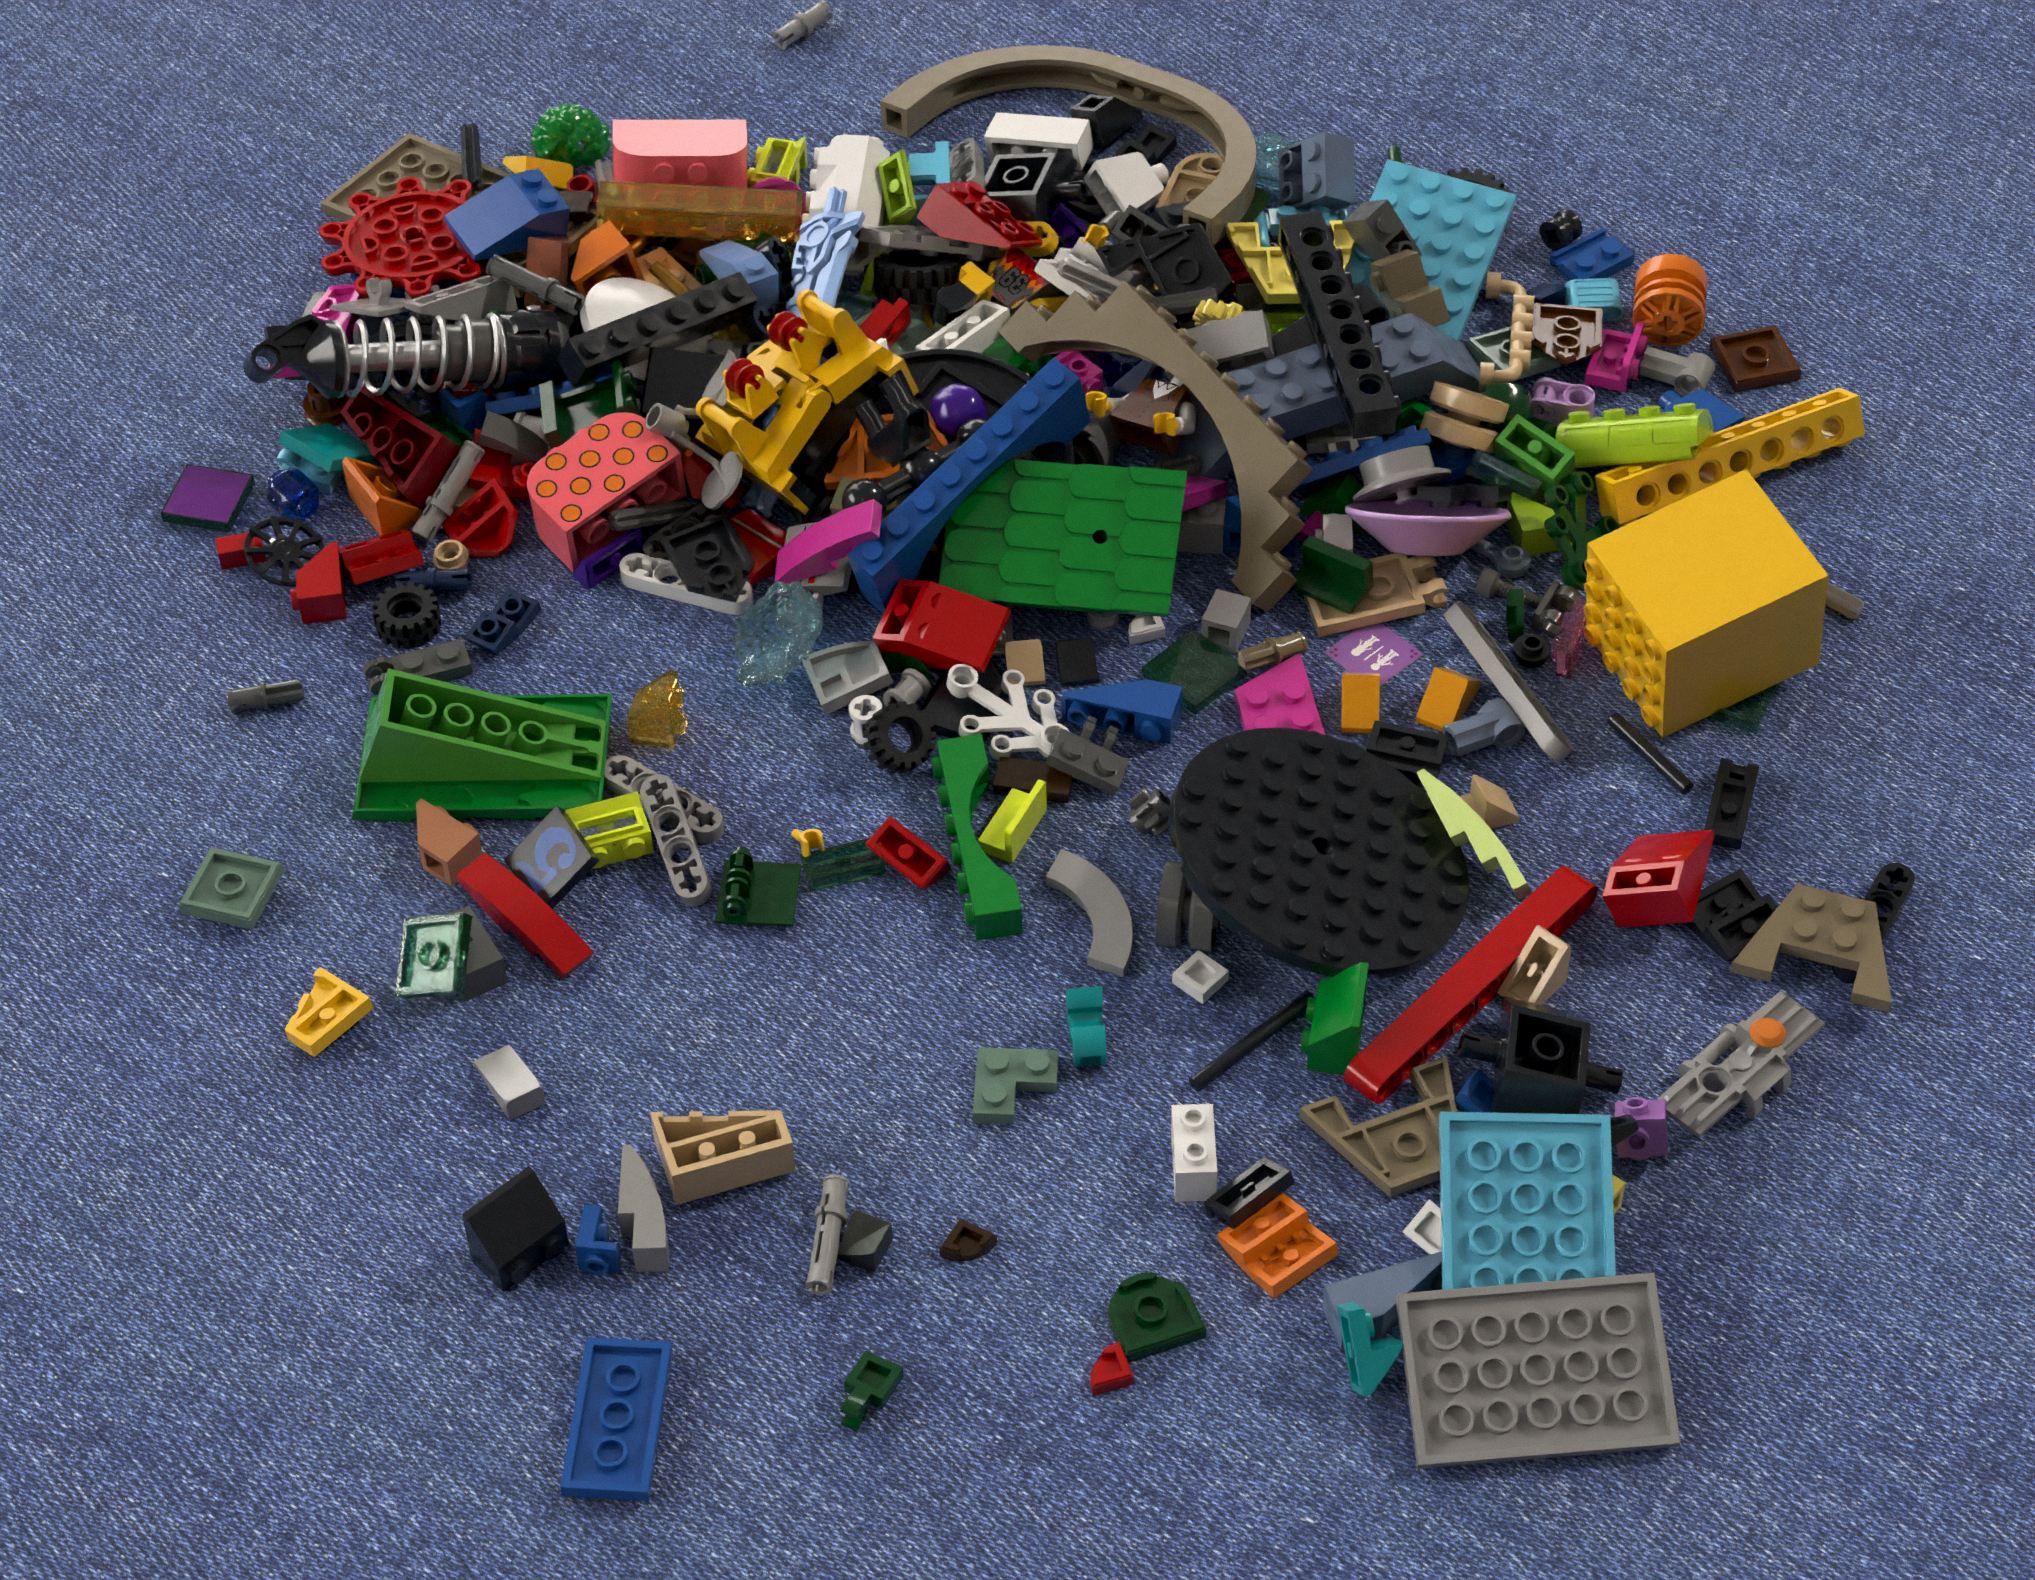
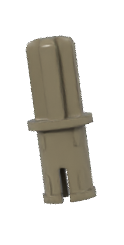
M1300 631L1276 639L1267 637L1260 644L1241 649L1238 652L1239 659H1237V663L1245 671L1268 664L1276 666L1284 659L1296 654L1302 655L1306 653L1307 640Z

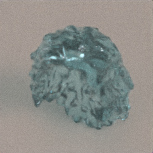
M776 581L768 588L764 597L757 599L756 605L746 607L743 611V617L738 616L735 623L738 627V633L734 635V642L736 643L734 657L740 665L736 669L738 673L737 681L743 686L750 688L751 686L759 685L761 690H763L771 680L783 683V680L792 670L798 667L802 659L806 661L809 658L814 642L822 630L824 623L823 611L816 598L812 597L811 591H806L799 582L794 581L788 586L785 582Z

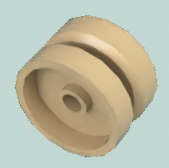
M1435 381L1430 400L1433 404L1448 409L1449 412L1446 414L1434 410L1426 411L1419 430L1427 428L1429 434L1455 446L1494 453L1495 439L1499 435L1495 430L1480 425V422L1482 420L1494 424L1504 423L1509 404L1470 390Z

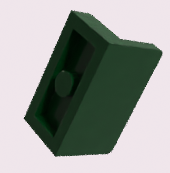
M1311 535L1303 542L1304 564L1294 575L1298 581L1290 589L1345 613H1353L1374 587L1372 561Z

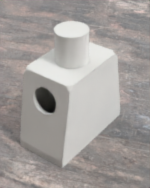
M1135 152L1095 161L1083 179L1106 215L1116 210L1124 213L1129 204L1144 213L1155 205L1164 192L1162 183L1168 181L1169 174L1167 168L1162 163L1150 166L1143 154Z

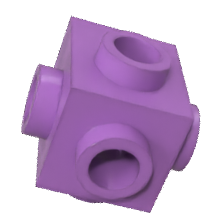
M1632 1097L1624 1101L1615 1102V1117L1631 1114L1639 1127L1638 1131L1617 1144L1618 1158L1629 1157L1633 1160H1644L1651 1156L1668 1155V1125L1665 1099L1646 1100L1641 1097Z

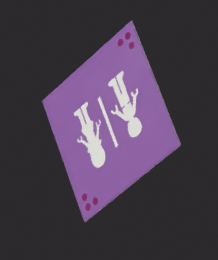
M1382 623L1357 628L1324 652L1349 672L1379 673L1380 686L1423 655L1422 652Z

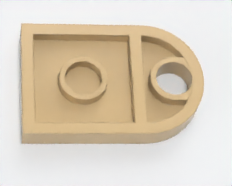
M1204 152L1182 159L1176 165L1155 208L1195 199L1215 180L1221 171L1224 163L1220 155ZM1206 168H1217V170H1207Z

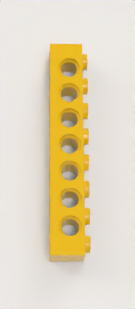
M1837 388L1712 433L1699 446H1694V449H1697L1698 452L1694 460L1626 464L1595 475L1601 516H1611L1618 525H1627L1638 520V517L1660 510L1747 469L1752 477L1756 479L1760 477L1762 472L1767 470L1783 469L1790 466L1792 461L1800 458L1819 456L1822 450L1831 447L1847 446L1852 442L1851 440L1865 435L1860 395Z

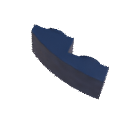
M508 588L493 611L483 610L466 634V641L494 654H498L515 641L542 610L539 601Z

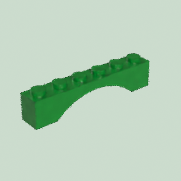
M982 734L937 740V756L931 757V766L934 779H941L942 785H937L940 808L947 807L948 810L947 814H943L946 836L954 837V843H950L953 866L960 865L961 872L956 873L958 892L960 896H967L968 902H963L966 926L973 925L976 940L1023 934L1022 907L1015 878L1001 870L985 854L977 842L971 826L977 805L989 788L988 759Z

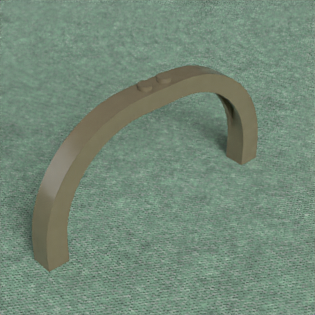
M1051 45L1015 46L984 50L932 66L911 77L880 100L882 129L909 138L930 120L949 108L967 100L995 92L1049 87L1074 89L1104 96H1113L1127 104L1168 117L1192 128L1208 140L1217 150L1224 163L1221 171L1203 192L1183 208V224L1200 223L1213 246L1227 234V223H1238L1243 218L1254 197L1256 187V143L1246 120L1230 103L1213 91L1195 82L1109 53L1084 48Z

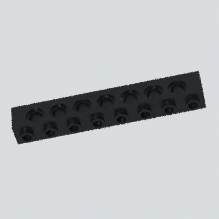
M1321 210L1281 216L1278 243L1353 439L1395 433L1397 417L1402 415L1401 401L1398 395H1393L1390 373L1388 370H1383L1381 365L1382 355L1380 347L1372 342L1370 322L1363 319L1361 299L1358 295L1354 296L1352 277L1349 271H1344L1342 251L1340 247L1335 248L1331 224H1326Z

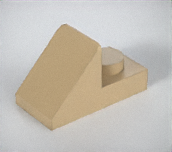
M1472 775L1470 794L1459 797L1486 822L1490 829L1519 823L1520 817L1506 790L1478 775Z

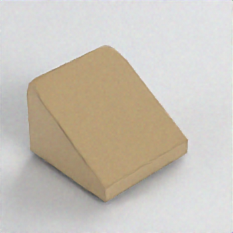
M1041 640L1006 642L1004 644L1006 671L1011 669L1020 671L1025 677L1024 686L1046 684ZM1013 680L1008 681L1011 684H1018L1016 681Z

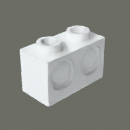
M1213 1104L1171 1105V1144L1175 1202L1206 1201L1217 1192V1158Z

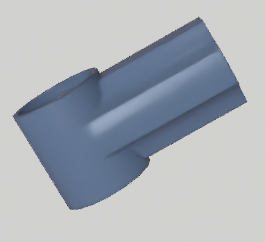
M1496 698L1487 702L1476 715L1443 726V735L1449 736L1447 749L1452 756L1456 755L1457 757L1492 744L1502 749L1509 748L1520 741L1525 733V727L1507 701L1502 698Z

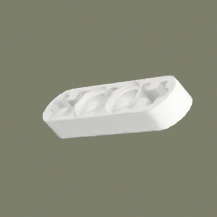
M633 553L625 556L620 561L621 581L628 588L730 615L745 614L753 607V590L747 581L737 601L732 602L688 592L669 560L653 558L641 553ZM666 576H676L679 578L676 582L670 584L660 581Z

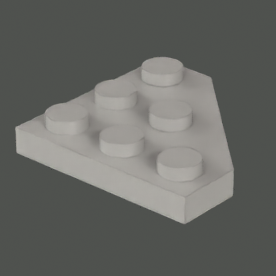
M916 224L861 227L859 241L872 243V249L878 251L892 252V249L906 251L916 249L919 250L918 254L935 257L939 256L940 252L949 253V255L965 254V259L974 261H985V256L999 254V247L941 238L929 227Z

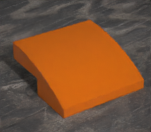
M1284 1193L1280 1194L1237 1228L1232 1229L1228 1226L1216 1234L1219 1243L1231 1258L1257 1285L1274 1299L1339 1255L1337 1242L1309 1222L1307 1210Z

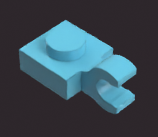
M282 449L276 458L277 462L283 463L278 471L280 476L296 478L298 487L304 488L305 486V489L312 490V486L314 490L315 484L318 486L319 492L326 494L332 493L344 470L327 472L309 460L302 459L290 449ZM305 474L312 480L311 482H313L310 484L311 488L307 487V478Z

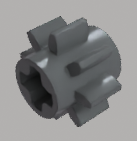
M1144 787L1128 802L1133 808L1128 812V818L1140 833L1147 835L1153 830L1159 836L1169 828L1171 799L1162 790L1156 789L1150 793Z

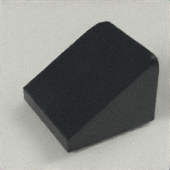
M1086 637L1056 642V663L1062 687L1099 682L1092 638Z

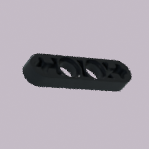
M1900 863L1884 865L1864 900L1875 902L1876 904H1883L1891 910V913L1878 914L1882 945H1884L1906 905L1915 880L1913 871ZM1894 880L1900 881L1896 885L1894 893L1888 891L1890 883ZM1832 966V972L1837 979L1849 984L1855 982L1856 971Z

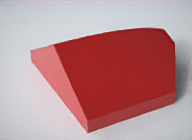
M686 448L681 456L684 474L692 498L702 500L703 485L708 475L714 470V467L698 454ZM739 484L722 505L733 508L741 498L745 487Z
M494 477L453 512L450 517L445 519L441 525L451 540H457L467 548L470 558L498 557L507 552L513 543L519 511L499 481Z

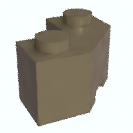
M1406 249L1369 263L1372 274L1369 275L1371 286L1375 293H1379L1392 319L1412 313L1434 327L1450 321L1441 288L1428 285L1419 252Z

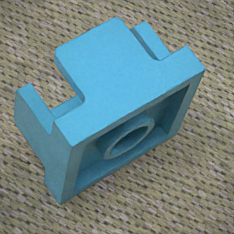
M949 141L935 142L934 153L909 154V172L912 186L950 183ZM914 195L917 210L911 219V223L926 226L916 217L929 195Z

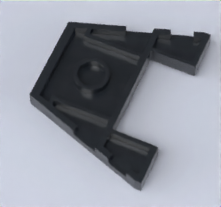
M1200 223L1157 232L1156 235L1140 239L1124 240L1123 243L1111 246L1104 245L1095 249L1109 275L1113 278L1143 260L1162 296L1215 288L1218 298L1221 300L1235 284ZM1195 312L1174 315L1177 322L1173 323L1176 329L1197 327L1194 325L1195 320L1192 319Z

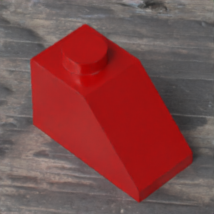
M330 542L296 572V588L290 589L293 611L300 610L303 624L347 619L344 572L338 542Z

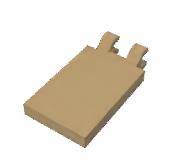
M1394 553L1368 559L1373 564L1374 587L1351 614L1303 595L1318 636H1327L1426 613L1425 605H1429L1432 608H1440L1447 605L1444 592H1447V587L1443 578H1437L1433 568L1437 566L1434 556L1407 558L1406 554Z

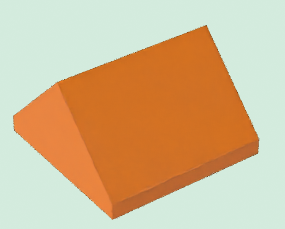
M345 456L342 465L349 498L380 536L416 524L424 509L400 492L397 488V483L388 476L383 467Z

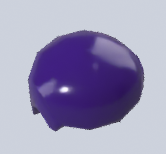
M955 383L941 388L935 394L930 405V415L940 433L956 437L960 426L967 420L976 418L987 419V404L974 388Z

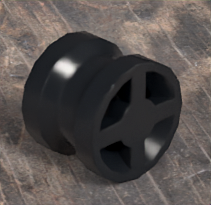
M1561 209L1554 214L1553 219L1550 218L1541 224L1539 232L1546 246L1553 251H1558L1568 246L1570 242L1577 240L1582 235L1583 227L1580 219L1574 212L1569 209Z

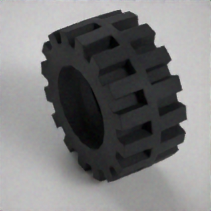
M402 582L396 583V588L392 589L389 586L384 589L385 594L379 593L376 596L377 601H373L372 605L373 619L377 635L380 639H383V643L386 645L392 643L393 648L397 649L401 645H405V649H412L414 644L421 647L424 645V640L430 642L434 639L433 633H439L441 615L438 600L431 589H426V585L420 583L416 587L415 582H408L407 586H403ZM403 613H418L417 615L410 618H396L397 616Z
M898 702L880 709L872 715V718L868 719L865 724L868 729L863 731V738H867L868 742L864 743L863 746L865 750L870 749L871 754L868 756L870 761H878L876 767L881 770L888 768L887 773L894 774L899 772L900 774L922 765L931 757L929 753L934 751L936 744L932 743V740L936 739L937 736L936 732L930 729V727L934 726L932 719L929 721L925 719L928 713L924 709L917 711L918 705L913 703L906 705V702ZM892 723L900 724L909 733L911 744L908 752H900L891 744L888 732Z

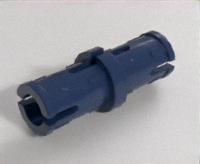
M435 566L428 567L427 571H400L395 574V578L399 579V581H395V588L396 583L401 582L403 586H407L408 582H415L416 587L421 583L426 585L427 590L431 589L435 596L439 595L440 592L471 591L472 584L468 583V581H472L470 568L438 570Z

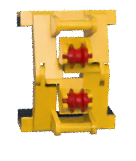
M810 289L802 290L796 299L801 318L796 317L790 311L776 314L771 324L767 326L770 340L750 353L746 359H737L728 369L723 371L726 393L725 401L729 406L725 408L710 397H703L698 401L696 414L703 420L704 424L695 436L719 460H722L726 453L730 451L738 454L743 465L742 475L805 515L818 497L788 469L829 410L831 402L837 405L868 379L880 385L884 380L895 374L899 375L911 397L919 392L903 358L867 338L848 311L843 308L836 309L820 300L817 294ZM821 356L828 359L818 367ZM778 399L777 403L781 407L765 432L751 425L762 412Z

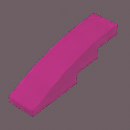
M871 499L835 513L795 536L778 551L774 583L777 586H783L836 570L838 559L847 557L858 544L879 538L882 505L875 499Z

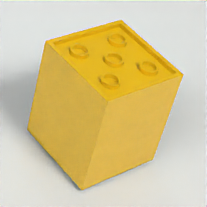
M1747 469L1587 543V560L1584 561L1587 571V582L1584 583L1586 592V604L1584 605L1586 626L1583 627L1585 638L1592 647L1597 646L1602 653V659L1607 670L1610 673L1617 674L1621 680L1625 695L1629 700L1637 702L1641 708V714L1645 723L1650 728L1654 726L1662 738L1819 664L1829 575Z

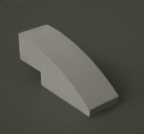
M622 1145L618 1202L621 1237H633L632 1251L636 1272H670L666 1224L662 1202L655 1182L644 1161L632 1145Z

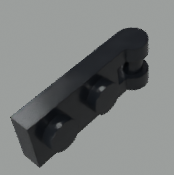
M1721 758L1704 830H1713L1714 839L1712 844L1740 850L1760 765L1748 763L1746 767L1732 764L1733 760Z

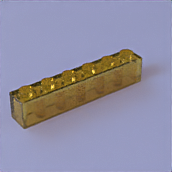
M600 181L596 206L597 228L610 221L621 234L745 241H764L771 236H776L784 243H797L800 237V226L802 225L803 191Z

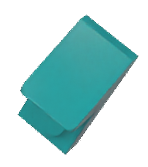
M1355 1302L1336 1305L1351 1389L1363 1397L1372 1395L1404 1347L1403 1342L1395 1337L1370 1341V1338L1375 1336L1371 1314L1368 1311L1365 1312V1309Z

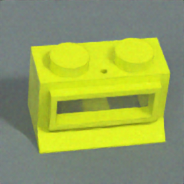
M806 136L797 142L768 138L764 147L759 146L757 148L755 156L756 167L748 169L747 187L752 188L758 181L768 177H784L798 185L800 181V168L806 169L808 165Z
M638 791L565 810L600 860L592 869L654 853L651 830L643 811Z

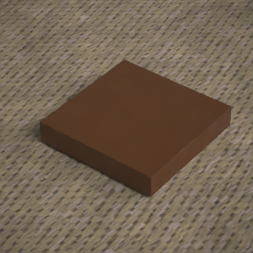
M1776 325L1712 337L1710 339L1709 347L1735 393L1800 380L1802 371Z

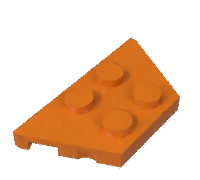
M927 411L932 443L926 448L937 451L948 445V442L943 434L937 430L935 421ZM894 414L881 415L886 424L894 419ZM856 418L849 431V438L842 444L837 453L838 461L831 474H826L824 483L827 490L838 488L842 476L855 480L869 478L879 482L899 471L900 464L893 468L890 463L872 455L866 445L869 437L858 418Z

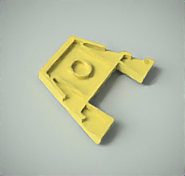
M1344 220L1329 221V224H1331L1334 233L1335 248L1340 247L1342 251L1343 268L1346 272L1356 245L1355 240L1352 239L1342 222ZM1258 222L1227 223V237L1266 304L1301 303L1281 248L1261 247Z

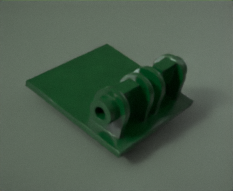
M743 846L735 848V851L730 854L729 861L724 860L715 923L793 927L801 864L753 862V856L748 848Z

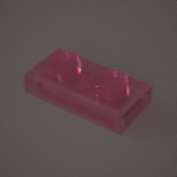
M1576 598L1572 611H1565L1561 624V633L1564 634L1562 639H1555L1551 659L1557 661L1556 676L1571 679L1585 639L1583 627L1586 626L1585 599Z

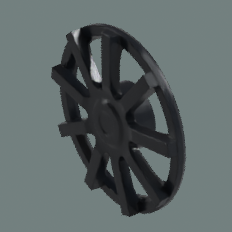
M273 515L269 519L263 520L250 528L244 543L245 557L252 570L267 582L283 587H296V581H289V568L295 566L300 570L304 566L299 560L300 558L311 560L317 555L302 551V548L315 544L318 553L324 549L321 535H317L310 527L302 523L303 520L299 518L294 520ZM279 525L293 527L288 537L283 535ZM272 526L276 539L261 530ZM299 530L309 537L299 542L294 540ZM257 537L268 543L270 547H251L252 539ZM269 554L270 559L258 568L252 556ZM275 565L282 568V580L272 578L265 573Z

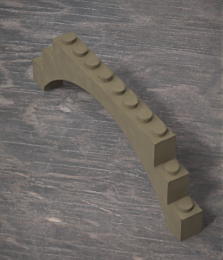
M1124 280L1103 304L1091 294L1086 298L1077 291H1074L1055 313L1043 304L1036 307L1026 300L998 331L1025 358L1036 363L1041 356L1067 351L1086 350L1116 352L1140 358L1160 366L1173 374L1193 392L1208 411L1222 435L1230 455L1239 491L1241 546L1237 573L1231 581L1246 597L1251 598L1252 604L1269 612L1298 581L1289 571L1292 567L1291 563L1279 552L1305 526L1296 515L1300 511L1299 508L1287 497L1313 470L1304 460L1307 453L1294 441L1291 440L1287 443L1281 437L1285 432L1282 427L1270 417L1265 420L1259 414L1263 408L1252 397L1246 395L1243 398L1237 391L1241 387L1240 384L1228 373L1224 372L1221 375L1215 369L1219 363L1207 351L1203 350L1200 353L1194 347L1198 341L1184 328H1181L1179 331L1173 325L1176 321L1175 317L1162 306L1157 309L1152 304L1155 297L1141 284L1135 288Z

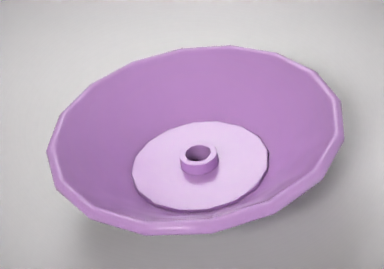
M1395 500L1357 502L1345 506L1346 514L1390 552L1418 556H1453L1463 554L1511 518V514L1507 509L1499 507L1481 508L1477 507V504L1465 503L1464 506H1451V508H1430L1429 501L1414 500L1396 505Z

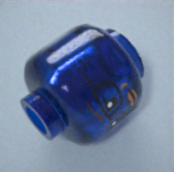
M288 468L284 471L279 470L269 478L266 499L282 517L305 520L317 510L320 503L319 488L304 472L297 468Z

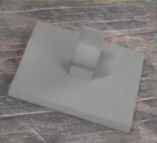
M379 278L367 279L366 291L369 298L330 305V310L376 317L411 311L405 309L404 302L410 299L390 297L392 292L390 279L379 281Z

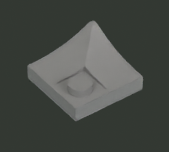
M874 641L840 644L801 658L826 715L850 704L855 697L869 695L894 683L879 648Z

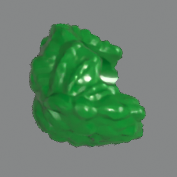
M561 104L557 108H548L546 114L537 120L538 123L531 132L530 144L534 148V154L537 158L543 159L548 157L552 161L568 163L573 166V169H577L581 165H593L595 161L601 160L610 148L608 125L601 123V119L595 116L592 111L583 109L578 104H571L570 106L568 104Z

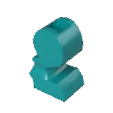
M1102 986L1066 989L1067 1027L1069 1028V1041H1071L1074 1067L1105 1065L1107 1063L1105 1025H1102Z

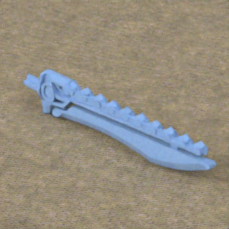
M836 186L831 187L824 212L814 215L811 220L800 226V237L796 244L791 266L792 277L794 278L791 281V285L795 294L786 304L787 311L795 314L796 317L801 318L796 299L798 294L804 289L814 291L820 300L835 307L849 257L858 244L855 235L866 217L861 210L856 213H843L847 198V191L845 189L838 190ZM823 356L820 358L818 367L823 364ZM771 405L768 407V414L759 424L762 431H766L780 408ZM753 482L752 487L743 497L746 507H757L767 518L772 515L771 508L778 499L777 496Z

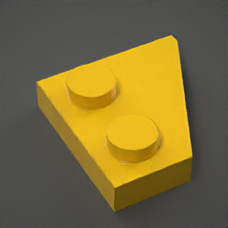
M321 967L313 975L316 983L310 994H303L298 1003V1011L291 1016L285 1028L288 1040L313 1057L317 1056L374 1008L370 997Z

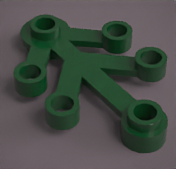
M1574 471L1561 479L1560 485L1556 484L1544 492L1546 503L1555 513V515L1545 520L1544 527L1547 534L1553 538L1566 561L1560 571L1564 584L1574 587L1577 591H1585L1584 583L1587 582V571L1584 565L1587 543L1619 529L1614 518L1605 516L1595 523V527L1586 531V497L1593 490L1594 483L1590 475L1585 471ZM1568 501L1572 502V517L1565 506ZM1564 534H1567V536L1569 537L1572 543V547Z

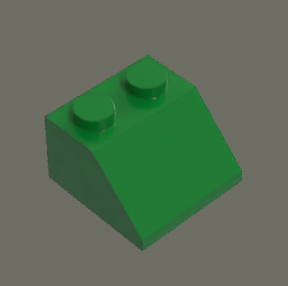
M1360 962L1343 970L1334 977H1328L1319 981L1316 998L1308 997L1306 1021L1312 1022L1311 1030L1303 1029L1300 1053L1308 1054L1307 1070L1344 1075L1350 1062L1359 1054L1369 963Z

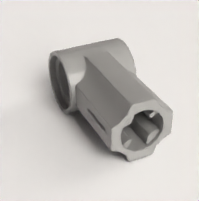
M1648 346L1640 365L1639 375L1674 385L1676 391L1684 397L1698 389L1705 390L1715 371V364L1711 358L1703 353L1695 352L1687 357H1683Z

